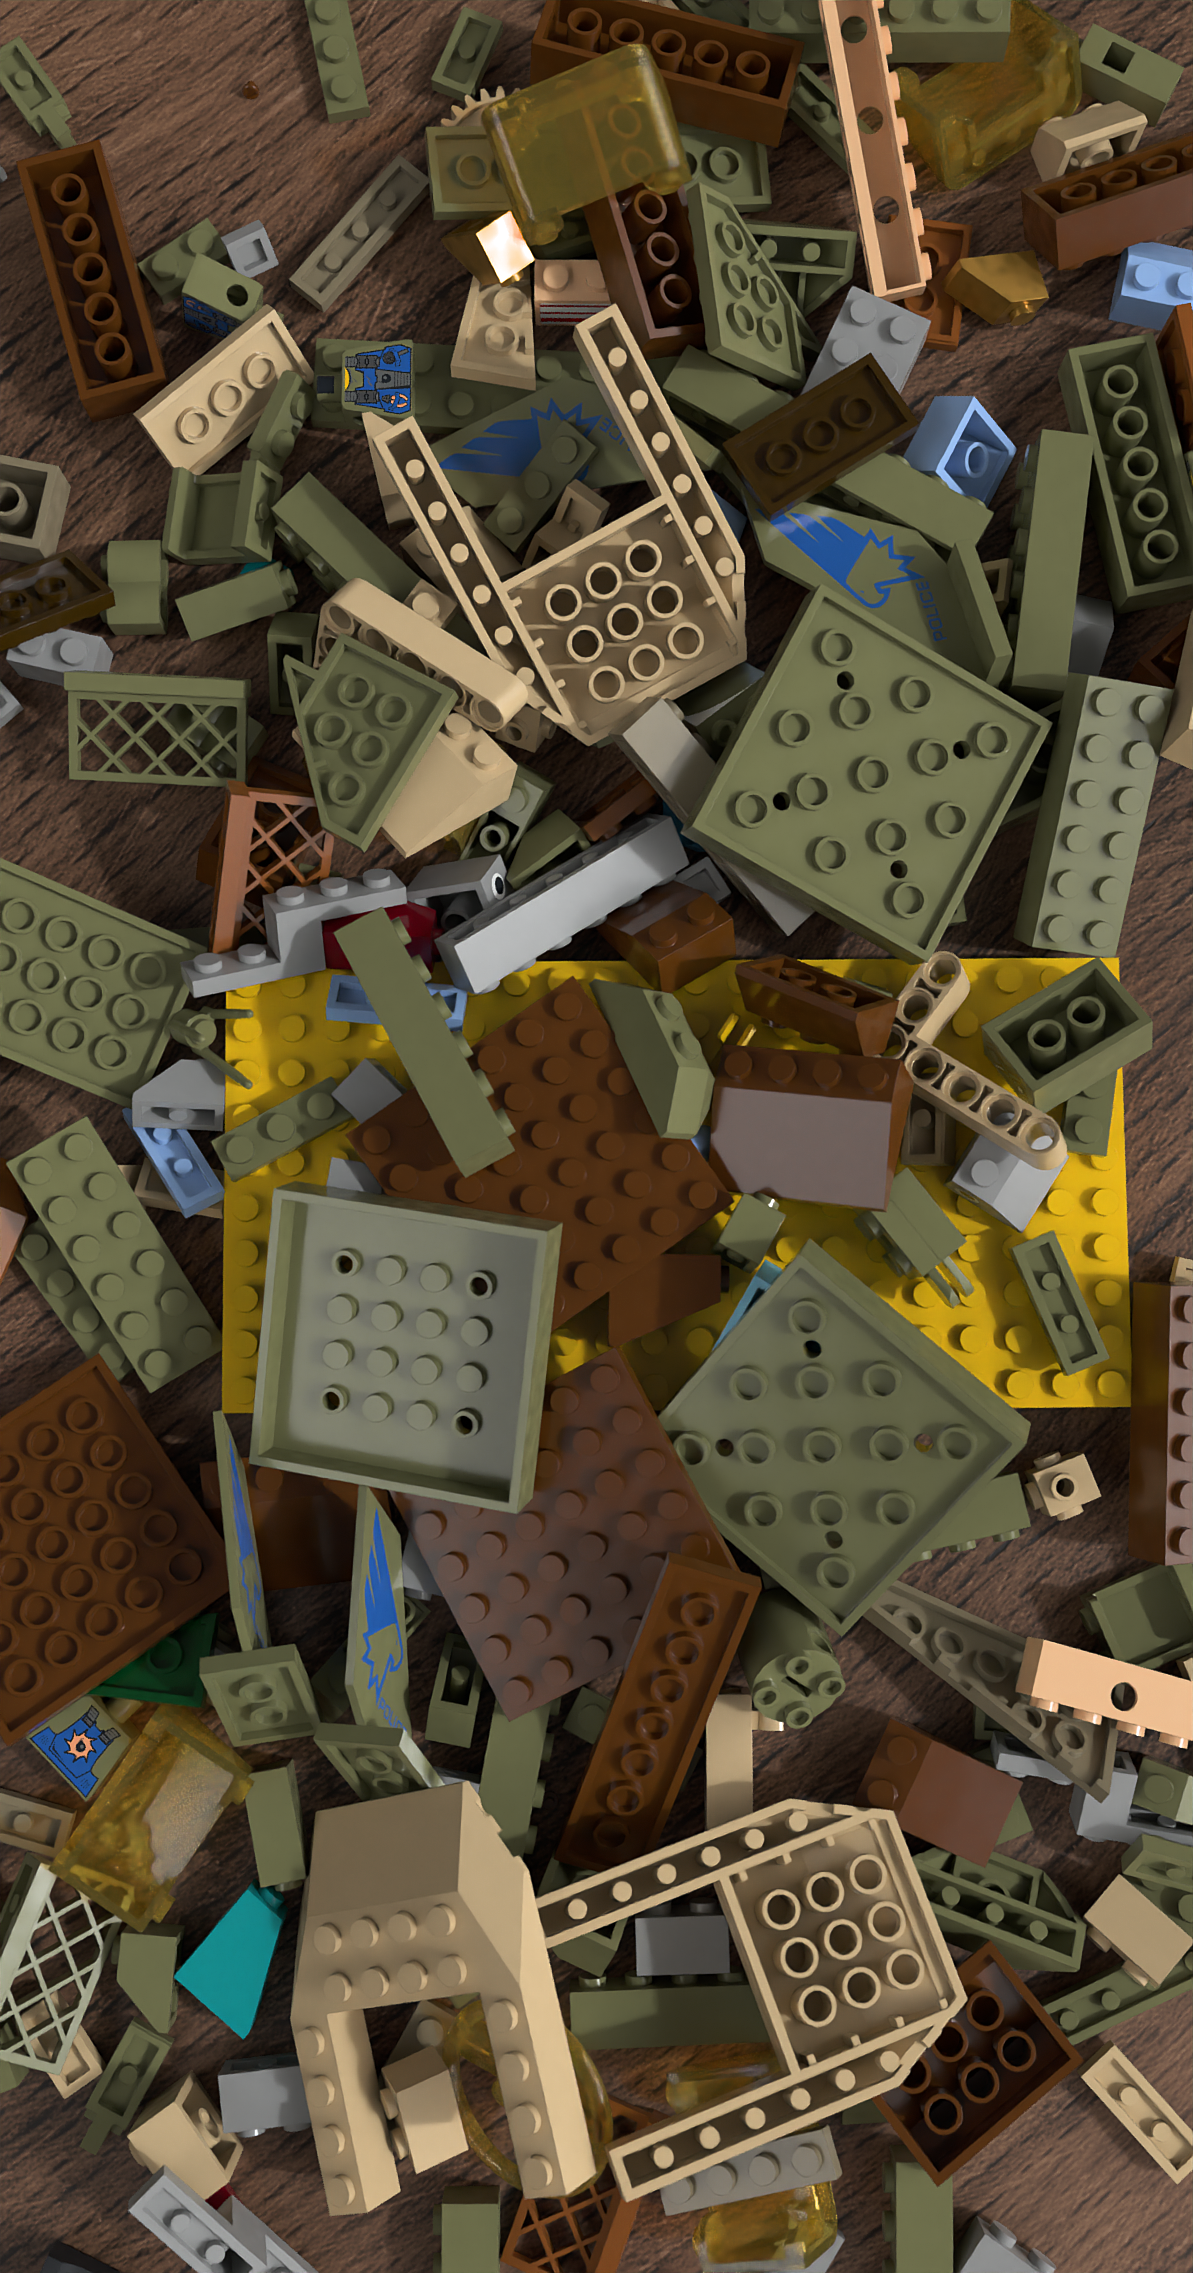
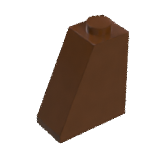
M661 1254L609 1291L608 1347L620 1346L721 1302V1293H729L730 1283L729 1266H721V1255Z

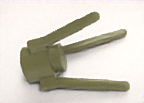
M204 1006L199 1012L187 1008L175 1014L168 1027L172 1037L177 1042L191 1047L193 1053L204 1057L244 1088H252L253 1083L208 1048V1045L216 1037L217 1031L213 1022L215 1019L252 1018L254 1014L252 1010L214 1009Z

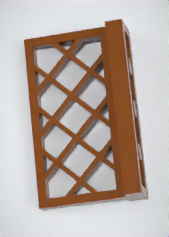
M227 780L208 939V953L222 954L237 951L240 936L254 925L267 938L266 927L261 922L265 918L264 907L254 914L244 903L245 894L258 884H261L269 894L276 893L266 878L286 864L298 878V881L292 886L301 888L312 886L310 883L316 878L317 884L329 878L334 836L327 833L321 825L309 833L296 818L307 808L317 807L314 794L247 787L243 781ZM256 801L276 803L284 812V815L264 829L254 817ZM285 804L296 806L290 810ZM291 821L304 838L284 853L271 836ZM254 827L259 832V834L252 839V832ZM321 836H323L322 847L316 842ZM266 841L279 857L259 872L250 862L249 856L253 849ZM311 845L320 855V862L317 867L304 876L291 859ZM249 870L253 874V877L247 881V873ZM244 912L248 919L241 923Z
M576 2080L580 2097L588 2100L594 2114L593 2118L585 2121L587 2129L598 2124L606 2144L614 2141L606 2120L615 2116L622 2115L638 2122L635 2132L671 2117L655 2109L652 2113L647 2112ZM599 2105L609 2109V2111L602 2113ZM605 2151L593 2156L595 2164L607 2159ZM594 2176L587 2180L592 2195L570 2204L567 2195L558 2196L562 2208L541 2217L534 2198L525 2199L523 2194L500 2261L525 2273H564L558 2257L579 2248L587 2266L586 2273H617L643 2196L626 2203L620 2196L617 2184L600 2191ZM613 2195L607 2209L603 2199ZM596 2203L603 2220L602 2227L598 2231L583 2236L574 2211ZM529 2211L533 2221L524 2224ZM566 2215L576 2240L554 2249L545 2224ZM537 2229L546 2253L531 2259L516 2252L515 2248L519 2236ZM597 2241L591 2255L588 2244ZM550 2261L552 2268L544 2265V2263Z

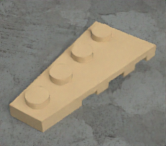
M529 264L522 269L524 276L521 279L503 288L500 283L483 285L473 275L450 365L451 377L536 391Z

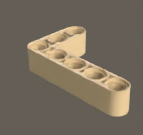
M361 578L349 580L322 605L313 669L317 671L339 635L343 633L455 690L459 698L452 709L488 731L497 732L501 730L528 701L527 688L516 675Z
M948 951L933 953L929 962L922 963L896 998L900 1001L885 1051L894 1045H900V1050L895 1055L888 1057L883 1056L885 1052L871 1057L901 1059L914 1081L912 1093L1030 1166L1039 1170H1051L1058 1167L1067 1155V1145L1058 1123L1052 1117L931 1045L970 991V982L960 959L954 953ZM946 974L955 975L951 981L945 984L937 983ZM928 1010L923 1018L910 1020L916 1011ZM930 1067L938 1068L933 1077L928 1079L919 1078L925 1069ZM965 1090L976 1091L970 1100L966 1102L956 1101L961 1092ZM1000 1114H1015L1008 1124L1003 1126L993 1124ZM1042 1136L1054 1138L1052 1144L1045 1149L1036 1150L1031 1148L1037 1138Z

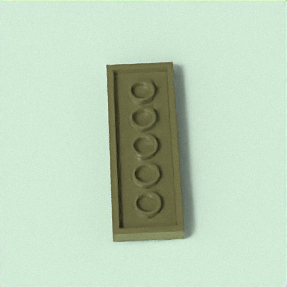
M87 1115L6 1162L9 1170L149 1393L154 1392L222 1350L221 1332Z

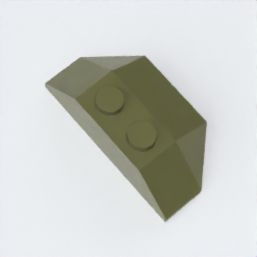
M742 219L804 318L826 301L841 286H844L852 279L857 231L815 224Z
M594 979L589 984L606 1022L615 1033L617 1046L659 1136L663 1138L692 1139L697 1135L713 1103L715 1077L705 1059L700 1043L689 1026L681 1004L672 993L626 983Z
M938 1846L924 1853L912 1856L945 1942L974 1953L990 1939L1013 1969L1077 1972L1079 1970L1086 1924L1078 1914H1074L1065 1897L1043 1870L992 1851L985 1868Z

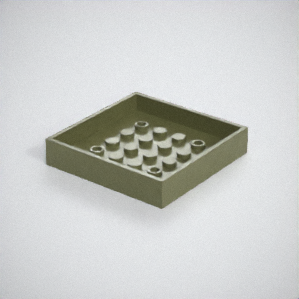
M820 583L805 596L680 834L907 964L928 963L1053 723ZM838 675H843L848 679L849 687L847 690H843L837 685ZM955 743L961 745L964 750L962 759L957 758L953 753ZM775 795H781L785 799L786 806L783 811L774 807L773 797ZM893 862L898 863L902 868V874L899 879L893 877L890 872Z
M293 1181L274 1188L249 1464L517 1514L533 1498L563 1222ZM343 1255L351 1258L353 1262L352 1270H347L343 1266ZM477 1277L485 1279L488 1284L487 1292H481L477 1289L475 1285ZM330 1392L338 1395L340 1399L339 1406L331 1403L329 1399ZM462 1416H467L472 1420V1430L466 1429L462 1425Z
M810 1238L657 1414L718 1531L840 1636H843L1026 1445L1031 1423ZM806 1341H817L821 1346V1351H810L806 1346ZM926 1434L931 1437L933 1443L923 1445L917 1440L916 1436ZM719 1440H729L733 1444L734 1449H724L720 1445ZM835 1531L839 1533L842 1540L834 1541L830 1539L827 1532Z

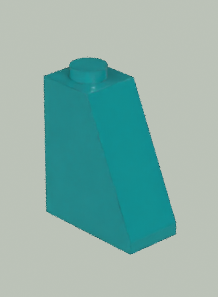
M255 1878L174 1975L178 1982L242 2039L248 2035L257 2018L289 1909L283 1904L285 1899L280 1891H275L273 1885L261 1888L260 1882Z

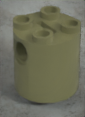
M774 1589L759 1594L736 1651L755 1707L767 1718L778 1722H786L789 1727L800 1729L808 1726L812 1722L813 1717L831 1706L834 1700L844 1692L845 1682L822 1620L788 1590Z

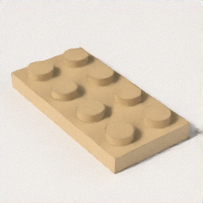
M266 304L133 415L172 470L175 467H183L195 475H202L254 432L283 371L289 370L299 374L309 385L314 381V372L275 309Z

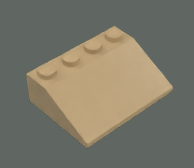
M452 709L379 831L406 859L507 801L518 765L479 725ZM297 726L292 732V737L303 748Z

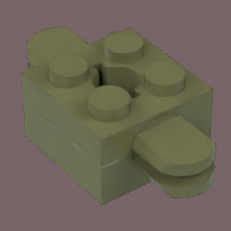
M908 1167L894 1175L886 1213L853 1209L858 1216L853 1220L855 1225L869 1241H872L874 1238L878 1240L886 1250L882 1258L896 1276L900 1278L904 1274L909 1280L924 1277L941 1300L951 1309L960 1303L959 1298L935 1268L936 1266L963 1296L968 1297L974 1292L972 1284L949 1257V1255L967 1242L966 1239Z

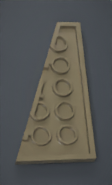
M898 1580L862 1615L1098 1802L1102 1803L1110 1794L1119 1731L1116 1730L1117 1720L1102 1716L1101 1724L1098 1725L1073 1718L1074 1708L1062 1704L1058 1705L1057 1713L1030 1706L1031 1696L1015 1692L1027 1639ZM1118 1683L1111 1691V1701L1114 1707L1121 1711L1125 1686Z

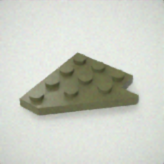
M698 182L689 188L686 194L689 208L688 219L691 225L694 245V262L697 267L700 289L699 300L703 311L705 343L708 348V354L787 389L796 391L807 383L804 359L809 362L818 359L823 348L729 197Z
M341 633L318 671L288 655L284 657L283 664L321 826L330 835L365 853L459 697L455 690Z

